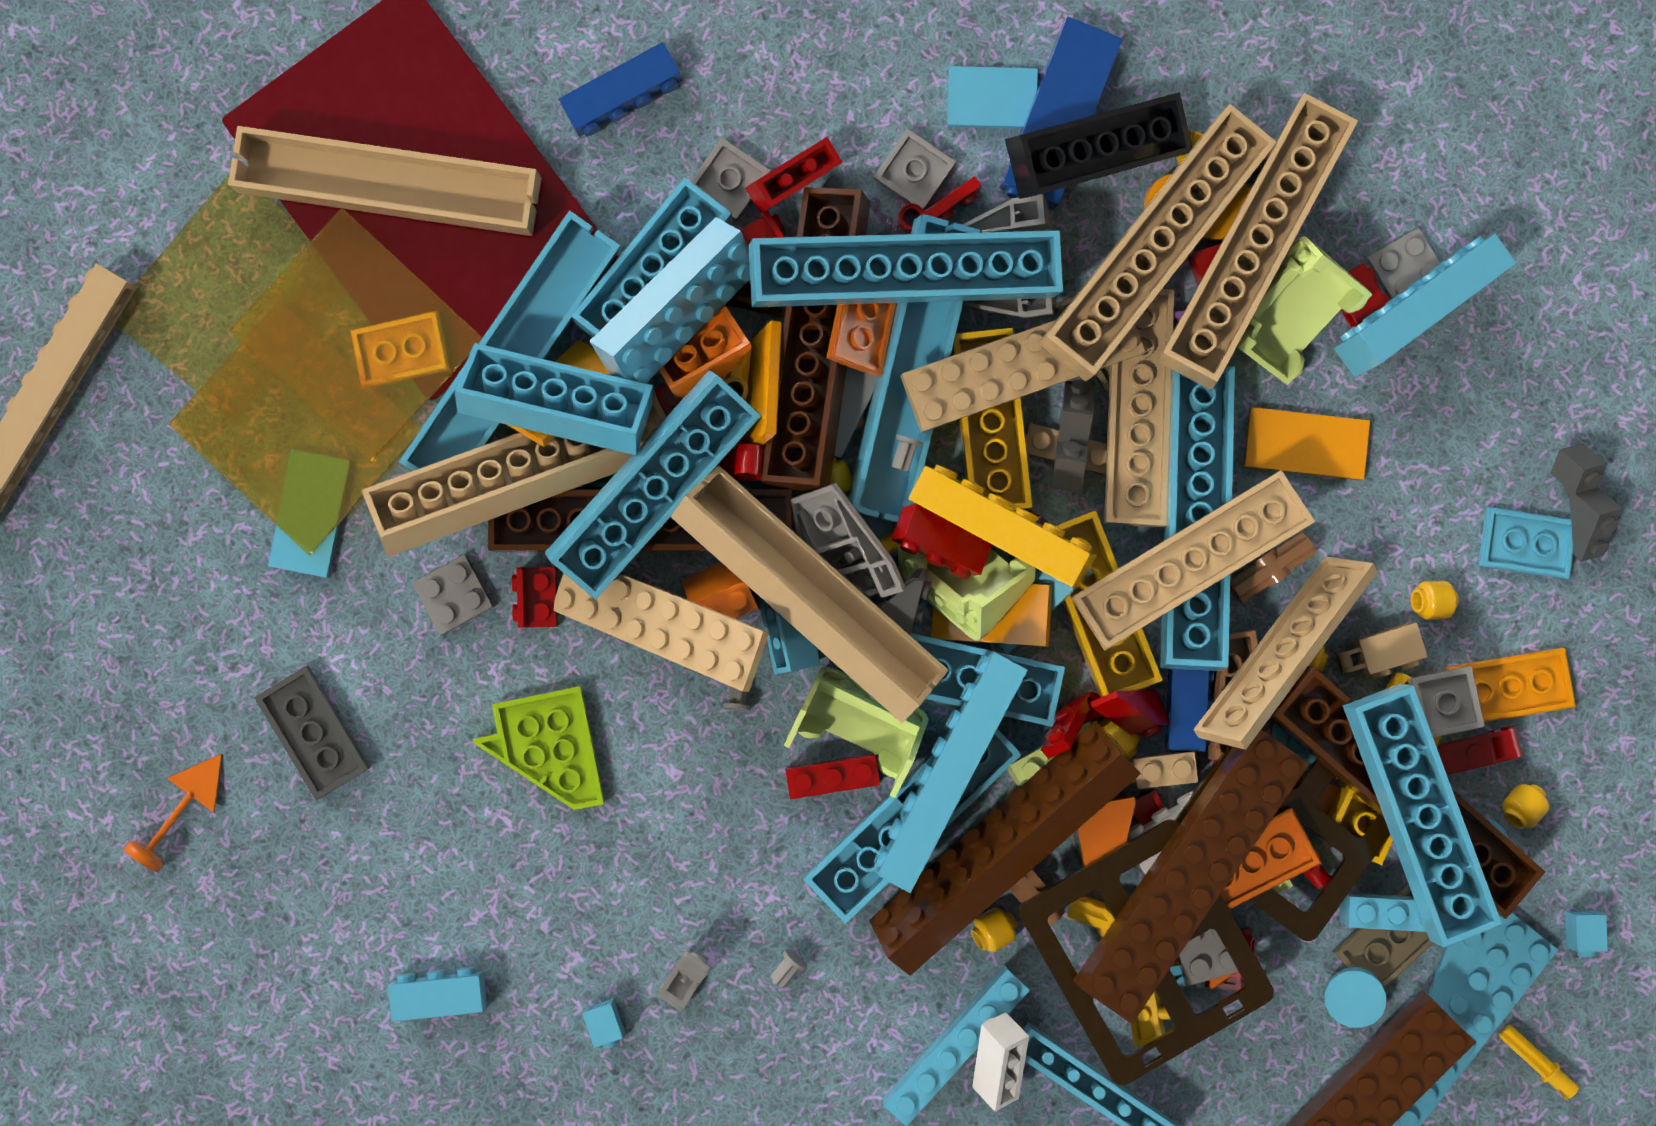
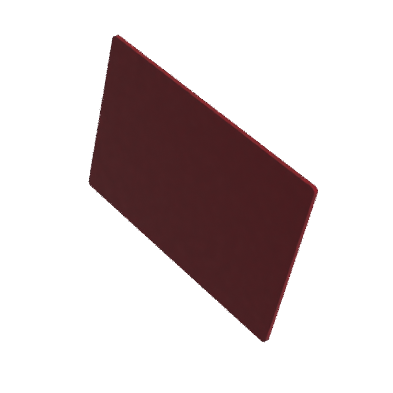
M426 0L380 1L222 118V123L234 139L237 126L531 168L538 171L542 179L538 204H533L537 210L533 236L279 199L372 325L435 311L440 313L452 371L413 379L425 397L430 401L439 398L451 386L467 362L474 343H480L569 210L593 227L592 236L598 230ZM617 255L603 275L607 273V271L619 258Z

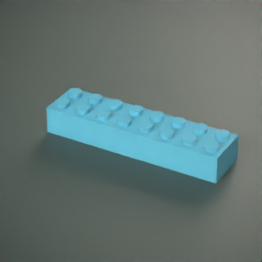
M708 370L639 447L637 455H632L545 551L549 561L596 600L671 517L682 499L696 485L702 482L761 415L717 374Z
M989 652L988 656L982 655L974 669L978 673L974 683L968 682L961 693L960 698L964 700L959 711L953 709L945 724L949 727L945 738L938 737L931 751L935 755L930 766L924 764L917 777L920 785L916 793L909 792L902 806L903 810L906 811L901 820L895 819L888 832L891 840L887 848L881 846L873 861L875 862L877 876L911 893L1028 671L995 652Z
M1398 684L1343 705L1429 940L1444 948L1502 925L1414 686Z
M998 729L993 735L946 827L1022 755ZM933 753L905 778L895 798L889 796V793L804 875L803 880L845 924L889 883L877 876L875 862L873 861L881 846L887 848L891 840L888 832L895 819L901 820L906 812L902 807L910 791L916 793L920 785L917 777L924 764L930 766L935 757Z

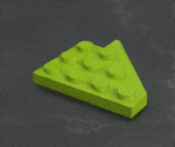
M582 686L492 704L497 734L474 738L473 743L573 810L605 804Z

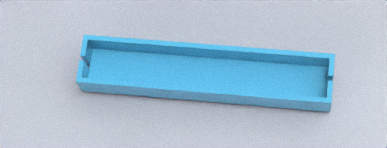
M569 210L479 344L546 360L572 322L571 315L597 285L620 251L621 246L599 230L592 236L593 227ZM465 365L400 459L399 463L411 471L489 444L502 423L457 412L454 391Z
M922 214L914 219L911 234L980 233V230L958 223L948 226L949 221ZM963 301L897 303L883 373L882 376L876 378L848 500L859 515L877 517L876 519L897 524L903 506L915 504L908 497L924 469L933 429L921 433L900 375L950 357ZM896 435L905 436L923 443L922 447H916L909 472L891 467L899 441L895 439Z

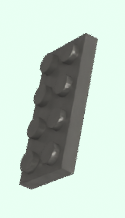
M309 666L301 668L254 697L315 800L321 799L370 769Z

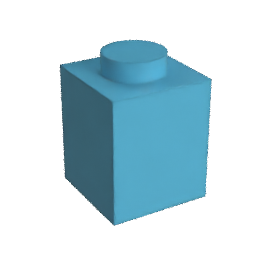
M1565 911L1568 949L1576 951L1577 956L1596 957L1597 952H1608L1606 914L1597 911Z
M614 998L585 1008L582 1015L593 1048L602 1045L603 1049H609L620 1044L619 1039H622L626 1032Z

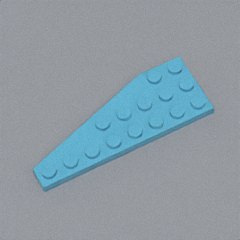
M1513 913L1506 919L1500 917L1502 925L1443 948L1444 952L1439 965L1437 964L1434 973L1435 977L1427 995L1465 1030L1476 1043L1392 1126H1421L1558 951L1556 947Z

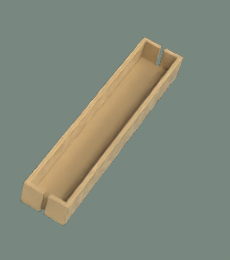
M237 126L233 153L243 161L248 162L246 166L239 159L232 158L228 186L240 194L533 236L537 211L533 204H538L542 179L536 169Z
M719 465L682 499L671 515L673 520L901 723L923 703L933 688L948 672L944 665Z

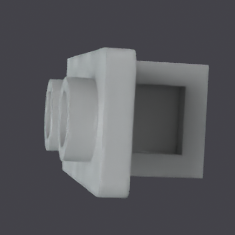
M686 951L674 966L658 991L657 996L682 1012L699 984L711 970V967L707 965L706 959L697 953L692 952L690 954Z

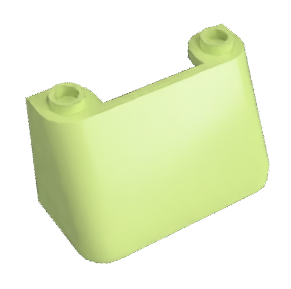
M1305 236L1299 237L1288 250L1237 347L1286 385H1289L1304 370L1305 360L1301 352L1341 309L1347 313L1359 311L1365 306L1372 293L1309 238Z
M898 543V568L904 581L916 569L923 568L929 570L927 581L931 582V588L927 601L975 641H979L989 634L1035 581L1036 569L1017 557L1010 561L1009 564L992 549L989 551L982 574L963 579L951 574L952 569L944 565L939 567L928 563L926 557L919 553L911 554L900 549L901 544Z

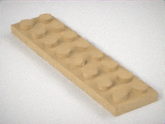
M1162 289L1135 323L1146 353L1110 366L1104 524L1147 527L1167 526L1172 369L1157 361L1173 333L1174 290Z
M1056 320L902 373L900 377L921 433L1079 377L1039 344ZM1136 324L1133 325L1100 369L1146 353Z
M1282 470L1084 589L1071 599L1105 651L1312 525L1315 520Z
M1334 557L1324 558L1193 729L1198 738L1246 750L1378 573L1374 563Z
M621 572L596 600L563 573L553 611L743 692L750 691L769 636L767 631Z

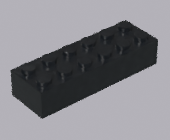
M1180 92L1005 139L1019 199L1037 196L1187 154L1192 149Z

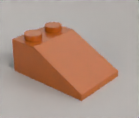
M725 306L719 309L658 371L679 404L708 370L717 374L723 380L752 346Z

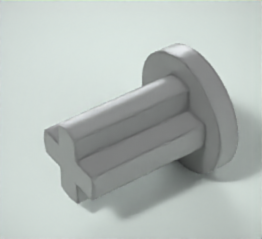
M896 435L895 439L899 441L891 467L909 472L916 447H922L923 443L905 436Z
M729 686L728 703L723 704V709L742 712L750 711V706L746 705L747 692Z
M789 949L784 951L783 956L785 959L770 976L773 979L772 982L781 988L787 985L798 970L804 971L807 968L805 961Z

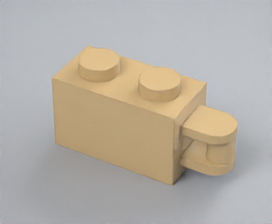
M1417 622L1406 623L1352 640L1354 648L1337 653L1343 674L1361 669L1362 674H1372L1373 679L1391 674L1390 669L1401 666L1402 670L1419 666V660L1428 657ZM1356 653L1359 663L1354 665L1351 655Z
M1177 751L1133 756L1130 758L1141 773L1131 782L1132 787L1136 789L1198 782L1195 752Z

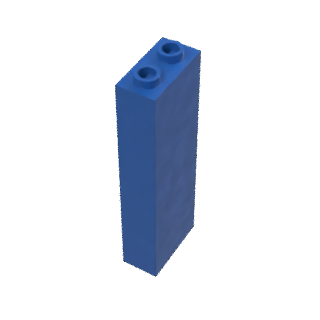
M1067 16L1061 26L1020 135L1093 116L1123 38ZM1009 161L999 188L1005 190V195L1008 197L1018 198L1014 175ZM1065 188L1044 193L1048 211L1049 209L1054 210L1059 205Z

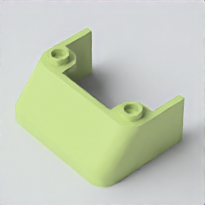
M822 667L813 682L784 746L790 748L796 733L808 739L821 737L824 730L879 755L877 766L882 774L895 778L889 795L895 798L915 760L929 719L923 710L917 708L901 723L846 673L832 667Z

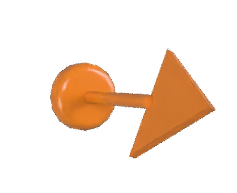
M222 754L167 778L187 794L147 846L137 841H130L125 845L123 850L130 857L148 869L159 872L164 866V861L153 850L192 798L215 813Z

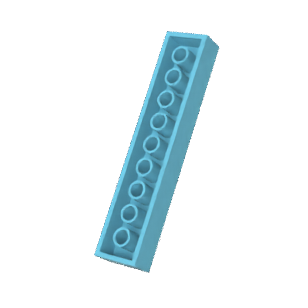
M1060 231L753 238L749 244L752 307L1054 298L1063 292Z
M1234 366L1225 367L1220 379L1212 390L1172 370L1167 526L1164 527V541L1232 500ZM1230 575L1162 616L1160 668L1223 671L1228 668Z

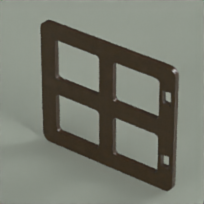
M1269 718L1262 727V730L1267 732L1274 721ZM1228 745L1178 814L1175 821L1181 824L1233 746ZM1317 759L1299 784L1291 790L1278 809V813L1292 807L1301 825L1307 827L1342 853L1343 861L1306 911L1297 908L1272 888L1249 899L1250 902L1304 941H1312L1319 936L1390 836L1385 819L1378 813L1375 815V820L1372 819L1363 833L1365 834L1356 837L1317 808V800L1335 776Z
M1172 819L1165 820L1024 901L1019 907V916L1109 1075L1119 1085H1127L1269 1003L1274 996V989L1221 894L1190 940L1209 929L1216 931L1244 981V987L1201 1013H1194L1169 969L1155 992L1172 1020L1173 1028L1132 1053L1125 1055L1121 1052L1093 1002L1094 997L1083 991L1073 981L1077 973L1051 929L1048 917L1091 891H1098L1115 920L1129 900V896L1120 882L1121 874L1163 850L1180 825V823ZM1239 1000L1243 1007L1227 1016L1223 1008ZM1156 1047L1161 1055L1144 1064L1140 1056Z

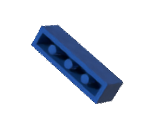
M661 42L560 97L559 101L578 136L585 135L588 137L597 133L601 129L600 125L607 121L617 122L627 115V110L635 106L642 108L653 101L652 97L660 92L667 94L674 91L679 86L678 83L682 81V78L665 44Z
M1168 669L1166 715L1169 724L1165 725V749L1205 752L1206 745H1210L1209 740L1198 738L1193 729L1212 706V697H1208V686L1213 684L1214 671Z

